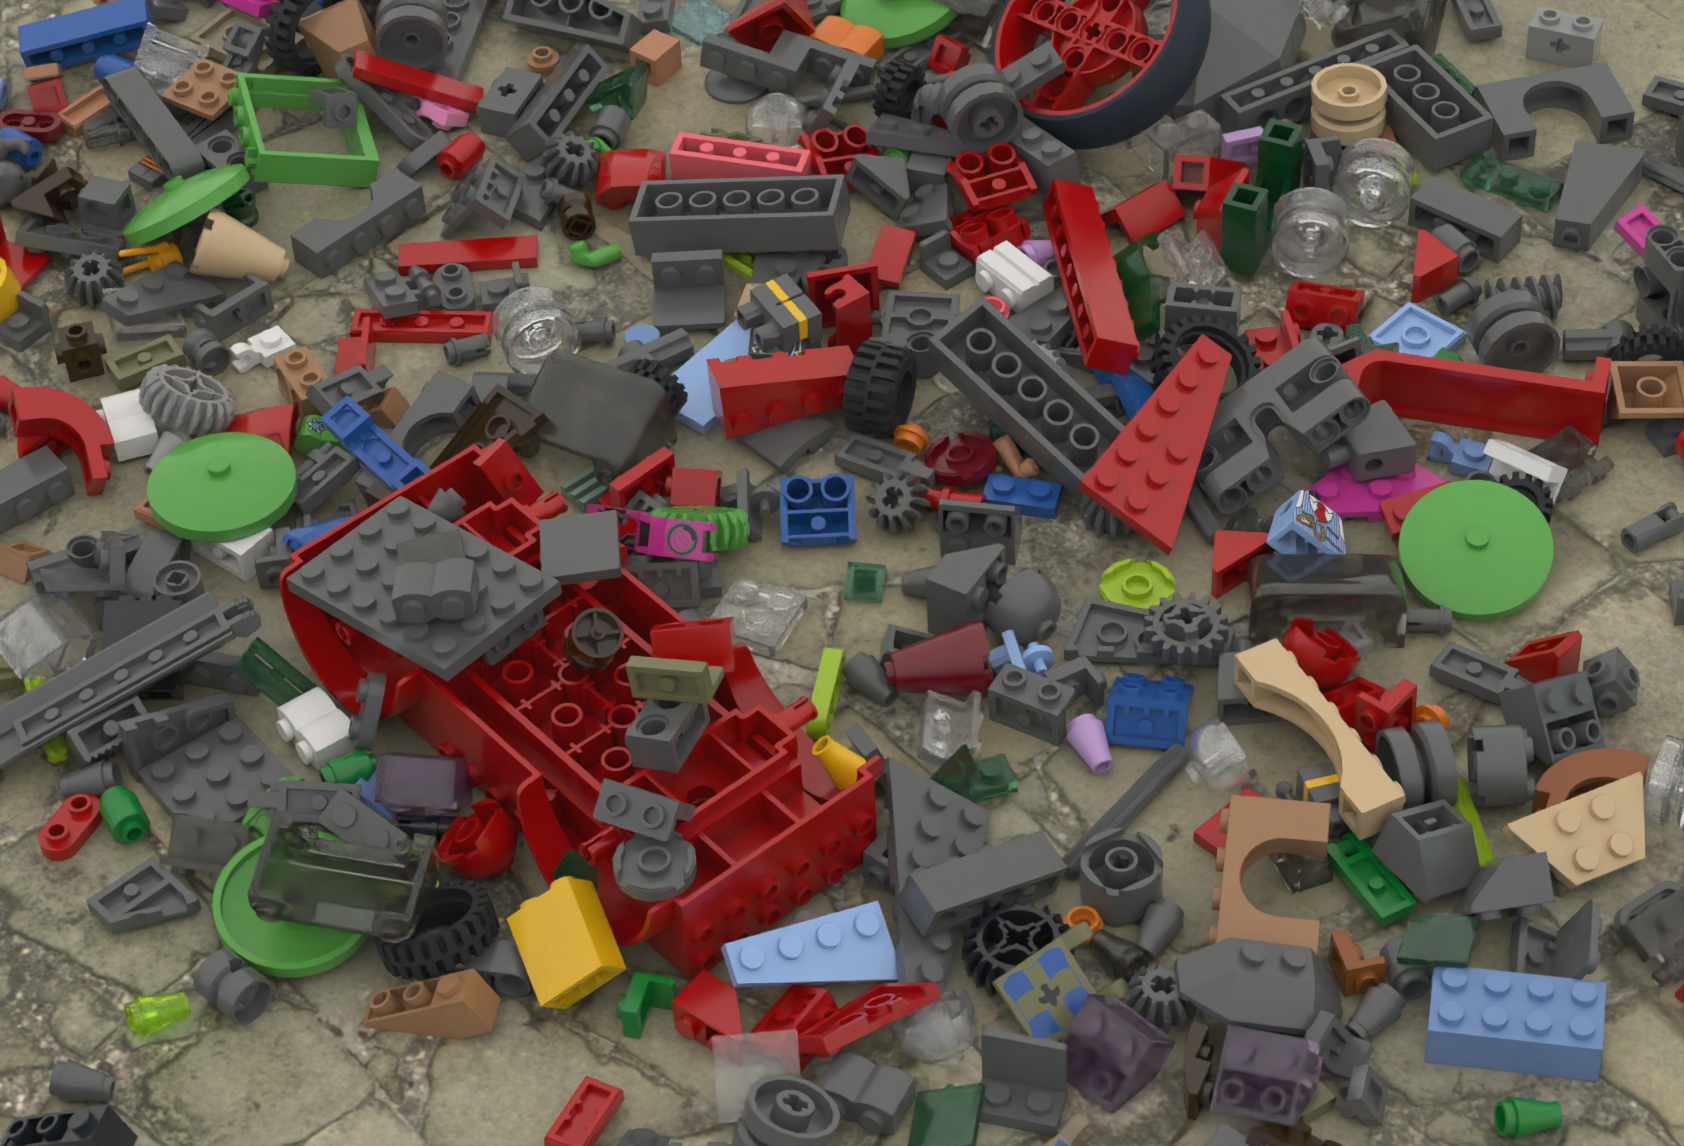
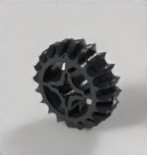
M1014 899L1011 906L1005 907L999 902L995 911L984 908L981 918H972L970 929H966L963 937L962 959L964 960L968 977H973L976 988L985 987L988 996H993L998 993L992 984L994 980L1055 940L1069 929V925L1063 924L1060 913L1051 915L1048 905L1039 909L1035 908L1032 900L1026 906L1019 905L1017 900ZM996 944L995 950L989 954L987 952L989 948ZM1075 947L1070 950L1072 955L1075 954Z

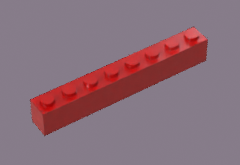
M1053 179L1042 205V210L1085 367L1126 375L1131 362H1135L1139 356L1140 342L1137 341L1135 335L1134 321L1130 318L1128 301L1125 300L1123 294L1122 280L1118 277L1116 260L1112 256L1111 242L1107 239L1105 222L1102 221L1099 211V202L1096 201L1093 187Z

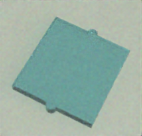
M693 0L685 6H680L678 11L673 14L671 31L702 48V41L707 33L722 38L726 36V33H728L726 26H728L733 13L709 0Z

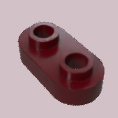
M11 109L0 114V129L5 127L17 128L41 143H52L64 132L61 117L56 112Z

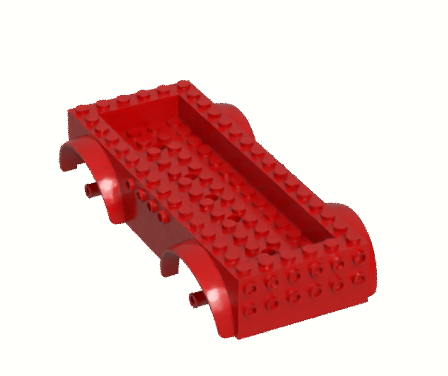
M475 444L289 555L291 565L286 567L279 576L283 606L292 632L305 659L328 692L347 710L359 716L361 702L356 701L359 679H367L369 671L386 674L385 692L379 720L398 715L438 751L440 758L447 766L453 765L461 772L464 780L471 788L477 787L485 794L486 798L494 799L512 818L516 829L521 833L524 832L531 854L549 887L552 882L565 876L592 881L618 946H630L646 941L690 982L702 970L709 972L719 961L724 959L721 950L724 944L758 935L765 929L774 927L781 918L791 911L806 905L817 893L829 885L839 882L846 873L863 863V851L877 838L874 783L883 772V759L879 755H875L857 769V780L854 784L845 790L836 788L818 758L812 753L815 742L801 729L802 726L818 717L815 705L808 701L807 697L802 696L798 701L784 709L761 675L749 648L743 643L733 645L735 669L732 672L724 673V677L712 700L707 704L711 721L678 773L633 766L629 749L625 745V734L629 725L634 723L643 709L647 699L633 698L626 664L631 656L653 657L650 631L654 624L685 622L687 620L624 569L628 561L626 546L620 543L622 577L561 585L562 594L542 608L547 624L542 629L539 628L533 636L525 639L520 646L494 666L486 664L481 655L449 681L444 680L289 591L286 578L358 527L362 522L369 519L391 501L402 496L427 509L439 487L445 492L450 487L453 488L467 503L462 508L467 515L454 521L452 524L541 571L539 520L552 519L567 512V502L561 494H558V491L553 490L541 500H536L531 506L526 504L522 506L513 497L502 503L473 464L491 445L482 450ZM603 608L609 610L619 618L624 629L623 642L613 662L606 670L597 674H584L575 670L568 663L564 654V643L575 619L587 609ZM604 778L696 806L692 821L688 822L677 819L674 831L683 835V840L688 842L689 845L690 843L692 844L696 854V876L693 883L682 894L664 901L648 902L634 899L622 892L614 878L612 858L617 846L624 840L626 843L633 839V834L636 832L593 818V812Z

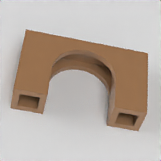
M1231 795L1230 809L1222 808L1220 833H1227L1226 847H1218L1216 871L1223 872L1222 886L1214 885L1212 910L1219 911L1218 925H1210L1208 946L1231 937L1309 947L1318 956L1319 920L1278 917L1263 913L1247 900L1241 888V881L1247 869L1255 861L1270 854L1288 853L1327 857L1330 803Z

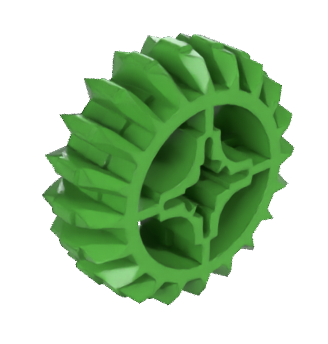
M674 506L657 508L650 512L652 516L717 523L716 531L704 530L702 552L733 551L734 549H741L748 544L750 523H748V514L741 509L715 506Z

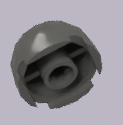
M1027 569L1015 575L998 590L1002 598L997 602L996 606L990 601L984 613L985 624L997 636L1003 639L1002 632L1013 630L1018 644L1027 645L1038 640L1041 642L1045 641L1054 634L1057 629L1056 622L1059 619L1062 605L1058 589L1041 570L1038 569V573H1036L1033 569Z

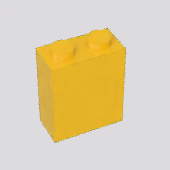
M565 876L555 880L550 885L551 889L539 897L524 901L520 905V910L507 918L540 1007L566 1010L627 969L593 882L575 879L572 876Z

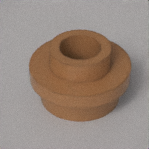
M547 46L535 48L526 57L527 65L532 73L542 74L543 76L550 75L560 62L558 52Z

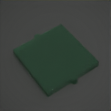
M1411 913L1398 951L1397 964L1428 966L1430 969L1436 967L1467 969L1479 931L1480 917L1451 916L1449 913H1442L1441 915Z
M983 1083L955 1087L953 1084H948L946 1088L917 1092L908 1146H976L985 1093Z

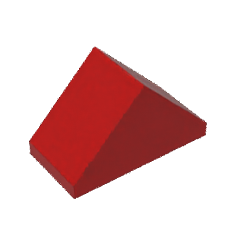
M1418 229L1411 303H1420L1457 282L1459 256L1429 232Z
M1215 530L1211 595L1215 599H1218L1273 564L1274 548L1267 544L1269 533Z
M1579 630L1529 641L1505 663L1518 669L1519 675L1531 683L1576 673L1579 667L1582 635Z

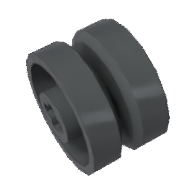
M381 0L376 12L375 49L379 57L425 71L431 70L440 64L448 50V10L444 1Z
M977 63L964 66L952 73L942 83L937 94V108L955 143L965 151L981 154L988 152L989 148L995 143H1009L1018 133L1023 123V108L1003 71L994 65Z
M1510 290L1500 292L1486 299L1474 310L1467 322L1466 334L1483 365L1542 373L1553 363L1560 349V337L1555 327L1547 317L1538 298L1528 291Z
M1438 720L1414 723L1410 733L1399 726L1378 731L1375 753L1381 761L1386 774L1393 782L1397 781L1404 790L1406 802L1403 810L1445 799L1451 806L1455 805L1458 797L1457 769L1449 738Z
M771 1075L760 1078L749 1089L743 1113L739 1117L734 1131L732 1146H829L833 1142L839 1125L840 1112L836 1102L825 1090L810 1081L791 1075Z

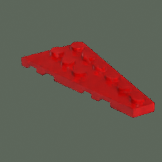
M1204 334L1193 344L1077 487L1168 556L1175 543L1232 358L1230 353Z

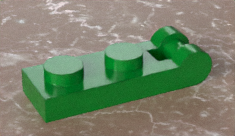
M1352 831L1343 835V840L1338 843L1328 842L1327 857H1320L1324 865L1335 871L1381 929L1416 913L1417 901L1394 873L1389 871L1384 863L1371 851L1372 847L1365 839L1359 840Z

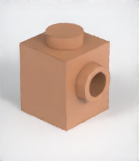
M653 29L629 49L632 76L656 87L682 67L680 40Z

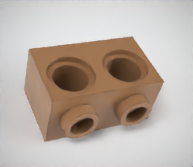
M307 346L273 358L279 390L289 404L298 402L300 421L308 415L323 416L305 394L312 385L329 377Z

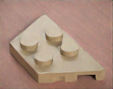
M1637 772L1510 822L1502 830L1509 839L1513 836L1516 837L1532 853L1547 852L1549 869L1554 873L1555 878L1569 890L1575 889L1637 864L1646 858L1643 776L1641 772Z

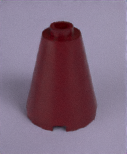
M971 621L891 652L890 661L883 663L886 684H894L896 692L971 698L988 697V688L993 682L992 669H989L988 656H990L983 623Z

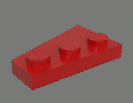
M936 982L878 983L796 1036L794 1040L799 1054H818L820 1058L829 1057L839 1053L843 1046L942 997Z

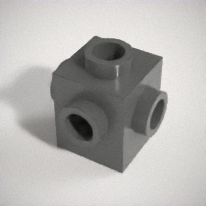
M1618 647L1583 661V671L1586 670L1596 710L1602 719L1618 712H1624L1637 705V693L1640 686L1639 672Z

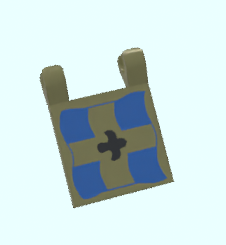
M1081 922L1074 925L992 982L1026 1036L1040 1039L1050 1038L1057 1042L1129 993L1130 989L1122 978L1110 982L1096 992L1071 954V949L1093 935L1088 923Z

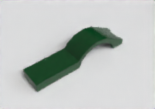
M1154 231L1141 237L1113 256L1117 264L1118 277L1122 280L1123 294L1125 300L1128 301L1130 318L1134 321L1135 335L1139 342L1160 330V286L1153 278L1143 254V246L1153 251L1159 248V236Z

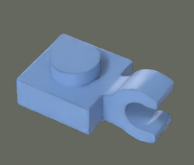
M1435 431L1430 440L1432 447L1427 457L1434 462L1451 464L1449 472L1465 477L1474 471L1488 472L1494 459L1483 453L1486 444L1463 437L1459 444H1456L1448 434Z

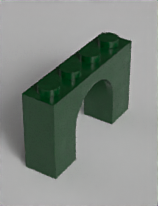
M1272 118L1267 123L1258 142V165L1255 186L1234 182L1222 203L1220 268L1254 276L1300 192L1304 126Z

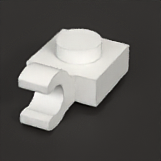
M277 325L248 338V344L240 342L230 348V352L238 359L232 362V366L239 373H244L259 363H262L266 368L273 366V358L296 350V343Z

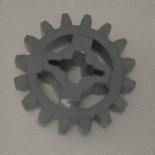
M1192 592L1189 594L1188 599H1182L1179 593H1174L1173 601L1162 597L1160 598V607L1154 605L1149 607V616H1144L1145 644H1150V652L1152 654L1162 652V661L1167 662L1171 658H1176L1177 666H1182L1184 660H1190L1194 666H1197L1198 658L1200 657L1210 662L1213 660V651L1222 653L1224 642H1228L1227 614H1221L1222 606L1220 604L1210 606V597L1208 596L1199 601L1196 600L1195 593Z

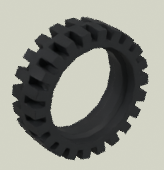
M279 0L278 4L272 3L270 10L274 11L273 16H267L266 23L270 24V27L265 29L264 36L269 38L265 41L266 48L270 49L268 51L269 56L273 58L276 64L294 73L308 77L319 75L322 69L310 47L299 54L296 53L295 47L297 25L304 11L315 0ZM322 0L323 9L344 0Z
M1197 314L1190 315L1188 319L1183 317L1176 324L1173 323L1168 328L1152 354L1150 370L1152 374H1155L1152 379L1154 385L1160 386L1178 364L1175 356L1177 347L1183 344H1194L1202 334L1232 355L1230 366L1233 368L1237 379V388L1262 371V369H1259L1262 362L1260 357H1254L1257 353L1255 345H1246L1249 341L1248 336L1245 333L1241 336L1236 335L1238 327L1232 324L1227 329L1224 327L1226 320L1218 318L1215 323H1212V316L1204 315L1199 319ZM1232 392L1221 393L1218 402H1220L1222 399H1224Z
M455 880L452 885H450L449 881L440 882L437 888H434L433 884L425 886L422 893H418L415 890L408 894L410 898L407 900L400 898L394 902L396 908L388 907L383 912L384 916L378 917L376 920L377 926H373L372 930L378 953L386 970L389 973L391 972L392 976L396 978L401 976L402 979L410 980L414 976L416 980L424 979L428 973H430L432 978L440 976L441 970L447 969L448 973L456 970L455 965L458 963L465 966L472 961L470 957L472 955L479 957L485 952L483 947H490L493 944V938L499 934L498 928H500V924L486 889L480 883L476 885L475 881L469 880L464 883L463 880ZM460 919L451 927L435 935L413 939L422 931L437 924Z

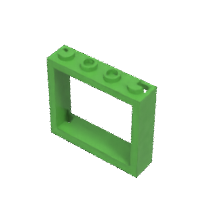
M237 73L234 88L228 90V104L233 106L234 126H238L240 130L239 145L245 149V166L250 168L253 181L370 188L369 184L373 183L376 179L380 159L362 102L359 100L358 95L357 125L355 127L342 128L350 155L265 150L253 107L322 111L321 106L309 102V88L341 86L353 92L355 91L340 79Z

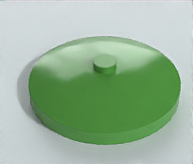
M842 0L841 17L854 25H866L878 30L883 34L884 48H897L920 42L942 30L960 13L966 0Z
M233 164L207 170L185 180L181 175L177 176L163 185L166 191L154 198L139 211L125 227L122 234L130 246L141 245L159 238L194 220L229 198L250 180V175L243 164Z
M242 432L209 434L179 445L167 453L155 465L147 483L150 510L159 525L178 537L206 543L234 541L267 529L281 519L290 509L298 490L296 469L289 453L279 444L268 438Z
M1485 480L1456 481L1442 485L1424 495L1407 514L1401 527L1398 544V560L1402 575L1416 597L1431 609H1440V605H1444V609H1452L1453 619L1469 622H1487L1503 619L1527 607L1545 587L1550 576L1554 556V542L1550 527L1535 504L1526 496L1508 486Z
M294 829L273 833L244 847L222 870L215 885L212 900L213 917L217 933L225 948L232 950L247 962L249 967H253L259 973L283 978H298L319 974L346 961L358 951L369 937L377 919L379 906L375 876L365 857L353 846L335 835L307 829Z

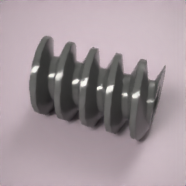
M1559 274L1554 276L1553 281H1551L1548 275H1542L1538 283L1534 276H1527L1524 285L1519 277H1513L1510 285H1508L1505 278H1499L1495 287L1491 279L1485 280L1484 301L1500 292L1510 290L1528 291L1538 298L1544 310H1549L1552 320L1557 319L1563 299L1562 282Z

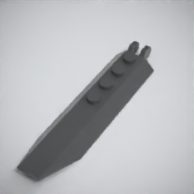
M209 590L3 705L0 709V770L67 733L66 731L127 697L154 686L157 682L188 667L191 663L212 651L222 648L225 644L236 639V637L246 638L252 632H256L262 626V618L259 613L257 614L254 611L253 601L246 598V596H241L235 601L232 600L220 607Z

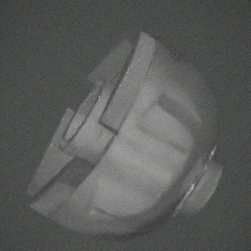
M770 93L752 103L745 117V134L760 138L762 144L791 148L800 147L797 141L801 134L806 133L801 127L809 111L798 98L790 94Z
M1214 714L1193 730L1186 745V754L1190 764L1185 766L1184 769L1197 788L1204 784L1215 794L1232 795L1247 789L1260 780L1255 769L1251 770L1245 762L1248 757L1224 722H1220L1217 714Z
M954 989L940 992L942 998L913 1011V1014L904 1020L901 1017L891 1022L890 1025L898 1044L908 1057L915 1062L927 1065L940 1064L942 1068L956 1065L964 1059L963 1052L971 1047L978 1033L977 1014L965 989H962L961 996H957Z

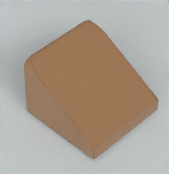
M396 387L383 390L382 396L362 407L371 415L378 427L394 429L400 422L402 414L410 408L408 401Z
M24 540L0 547V575L24 584L31 579L26 563L50 555L52 552Z

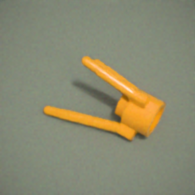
M163 241L155 245L121 250L118 253L120 257L151 253L147 256V260L122 268L123 276L150 267L151 271L154 272L173 261L183 265L182 255L173 242Z

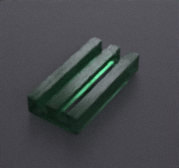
M258 636L251 641L248 649L241 655V659L233 666L238 673L278 706L293 700L317 686ZM256 653L257 655H259L263 660H265L269 665H271L273 669L267 666L254 654ZM286 678L287 680H289L293 685H295L299 690H301L302 693L297 691L284 679Z

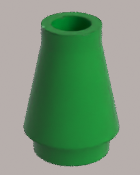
M1507 1096L1504 1101L1496 1102L1494 1107V1123L1500 1136H1508L1511 1140L1550 1128H1559L1563 1121L1562 1108L1557 1101L1546 1102Z

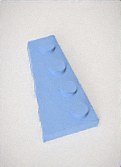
M878 901L729 942L721 947L733 987L787 986L788 984L825 985L827 983L866 984L868 982L898 983L895 949Z

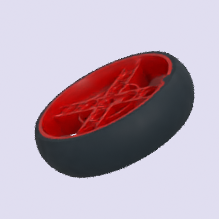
M1005 0L992 33L990 64L1002 70L1032 52L1040 35L1051 39L1052 46L1066 67L1065 72L1042 85L1032 101L1030 94L1018 101L1023 108V117L1071 149L1085 150L1114 145L1128 140L1154 125L1178 103L1189 89L1200 70L1208 48L1211 32V7L1209 0H1173L1171 18L1162 42L1148 37V24L1143 12L1151 0H1076L1071 5L1064 3L1066 0ZM1128 72L1136 74L1129 83L1109 97L1082 107L1095 87L1115 82Z

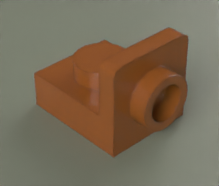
M1347 929L1331 932L1328 960L1338 979L1344 997L1366 994L1369 987H1376L1381 982L1385 983L1387 962L1383 956L1364 960L1360 945L1353 944Z

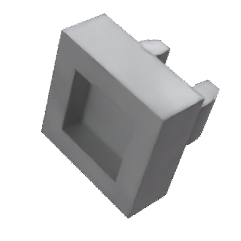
M1369 1064L1353 1067L1351 1080L1342 1082L1338 1087L1346 1100L1337 1101L1334 1106L1345 1118L1357 1115L1365 1127L1381 1125L1389 1091Z

